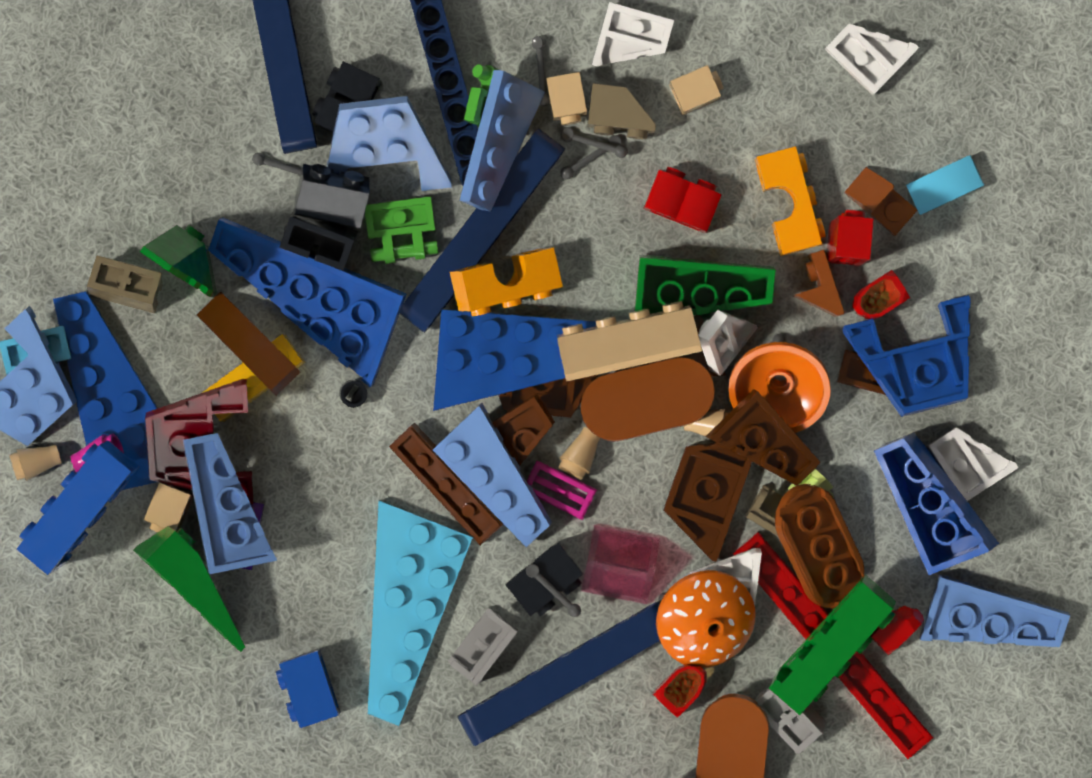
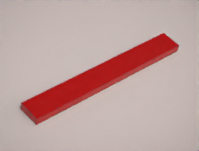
M757 532L732 554L735 556L753 548L761 549L762 555L758 584L800 634L807 639L829 614L822 606L816 605L807 597L796 575L762 535ZM856 651L848 660L851 664L839 679L903 755L909 759L934 737L865 656Z

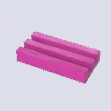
M538 460L526 481L531 486L535 481L581 504L582 506L578 511L533 488L538 499L583 520L597 491ZM541 469L587 492L586 498L584 499L538 476L539 470Z

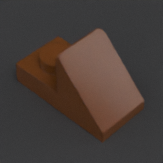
M867 167L844 192L893 236H896L918 211L893 189L895 186L891 182Z
M824 250L808 255L810 262L805 263V267L810 281H816L818 287L795 294L793 297L834 317L845 314Z

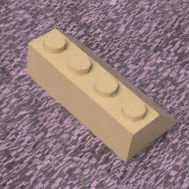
M682 301L663 305V311L650 314L649 309H643L629 313L630 319L617 322L616 317L613 316L596 320V326L583 329L582 324L562 328L563 334L557 335L566 381L701 352L702 348L692 308L690 305L683 307Z

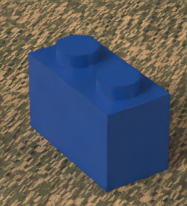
M320 649L279 663L281 670L276 671L281 690H288L291 702L286 703L292 722L298 721L299 727L303 728L340 715L341 711Z

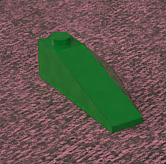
M189 224L185 230L178 225L174 226L141 249L140 252L194 288H199L207 296L214 298L217 294L210 252L208 251L209 246L202 242L205 235Z
M167 526L133 549L171 587H174L186 602L201 613L200 615L240 652L243 651L245 645L200 555L191 547L195 541L182 528L176 532Z

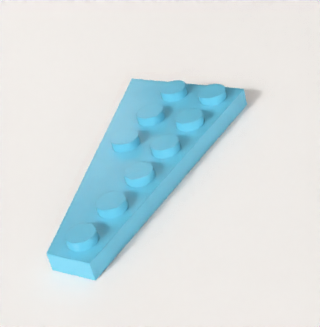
M380 500L378 502L368 714L399 726L473 537Z

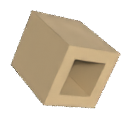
M708 65L671 80L669 84L682 115L719 100L721 97L719 91L724 89L717 71L711 72Z
M580 72L546 78L553 121L561 120V125L581 122L580 116L587 115Z
M159 482L144 517L145 521L151 523L149 529L159 532L169 526L177 532L181 528L194 495L175 486Z

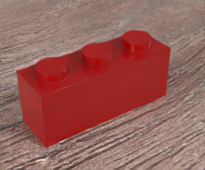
M845 210V213H841V215L829 223L826 254L828 263L860 266L869 261L874 218H865L866 212Z

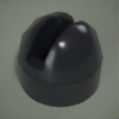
M348 380L342 384L339 396L345 405L356 408L366 401L367 389L357 380ZM355 384L358 386V389L349 401L346 399V396Z

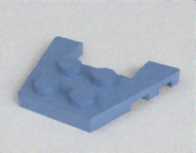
M408 96L339 104L331 141V150L326 165L333 170V173L347 172L348 168L418 161L422 191L452 188L451 176L440 161V156L436 148L432 146L426 130Z
M30 306L4 328L28 353V356L0 381V431L26 446L30 445L77 402L59 362H55L47 346L49 342L45 333L40 332L34 319L36 315Z

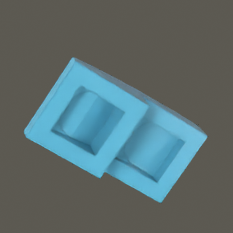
M971 155L907 184L906 187L919 214L922 215L985 184Z
M64 326L40 331L45 333L49 342L47 346L56 363L72 359ZM14 338L0 341L1 354L6 375H8L28 356V353Z

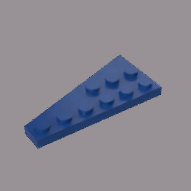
M226 218L218 219L208 251L235 274L243 276L257 288V292L265 299L269 298L281 309L280 312L319 345H324L339 358L338 361L346 368L350 367L363 378L362 381L371 388L376 381L407 294L344 268L342 271L314 261L315 255L310 254L306 258L279 248L281 244L279 240Z
M85 291L53 299L58 324L65 328L72 359L67 360L74 394L77 399L76 403L86 446L102 434H115L122 444L124 454L140 466L122 490L157 483V481L150 480L145 415L146 412L155 410L158 407L133 369L121 346H119L88 292Z
M441 309L433 411L564 379L565 373L557 335L563 334L562 328L571 325L582 324L583 329L595 327L596 321L494 313L472 316L471 312Z

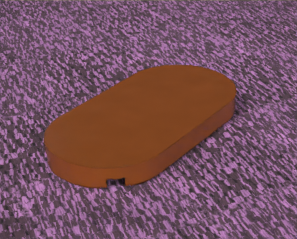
M672 358L600 376L591 382L582 396L581 415L585 425L593 434L611 442L624 441L683 427L701 420L708 412L714 399V383L706 368L689 358Z
M811 484L797 485L787 491L776 509V532L807 597L818 606L834 609L861 580V577L863 578L865 568L862 557L835 499L828 491Z
M735 693L726 694L719 697L706 708L700 727L696 778H764L769 720L765 711L751 697Z

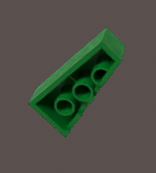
M639 255L634 311L649 309L650 314L663 311V305L681 301L683 302V307L690 305L693 315L708 314L717 310H733L772 304L776 269L771 266Z
M865 574L778 669L769 689L800 716L812 701H818L828 689L827 684L834 676L839 678L851 664L848 660L857 651L861 654L873 640L870 635L876 628L880 627L883 630L896 615L892 612L896 600Z

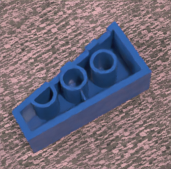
M915 432L886 443L874 450L928 575L987 553L999 544Z
M106 441L99 446L94 443L81 458L85 464L78 472L72 470L61 483V486L65 489L57 498L53 495L40 509L44 514L37 524L32 521L19 536L23 541L17 547V550L47 575L69 561L72 557L71 552L78 545L82 544L88 536V533L85 531L86 528L90 529L100 520L107 510L106 503H111L119 495L140 467L110 441Z

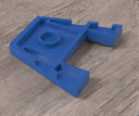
M969 295L939 303L938 308L947 334L946 337L884 352L874 319L843 327V334L901 417L963 402L968 399Z

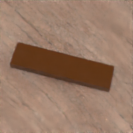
M222 292L218 293L196 314L275 396L301 373Z
M413 423L389 446L390 449L475 541L481 545L503 523L433 451L436 445L416 423Z

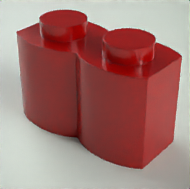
M667 167L666 171L658 170L643 209L702 233H707L722 194L716 192L717 186L698 179L697 184L684 179L686 175L684 172L671 167Z

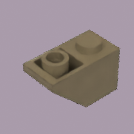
M593 83L588 127L594 128L595 134L613 136L614 130L628 132V138L646 140L648 134L654 135L656 124L626 87Z

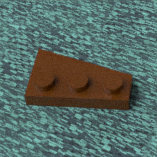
M754 389L705 436L796 486L821 463L763 396Z
M536 394L491 423L494 428L497 427L511 457H514L520 466L555 421Z

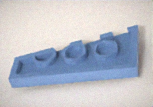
M493 71L460 201L480 210H492L545 94L544 91L506 71Z
M481 403L435 446L433 451L527 547L551 525L552 521L531 485L527 484L520 472V466L516 459L511 457L503 443V437L497 427L494 428L487 416L486 408Z
M218 433L184 439L183 444L209 574L277 561Z
M939 574L919 638L922 641L983 642L984 644L1015 643L1016 645L1060 647L1070 614Z

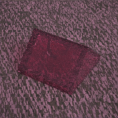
M594 525L581 591L647 604L655 574L660 538Z

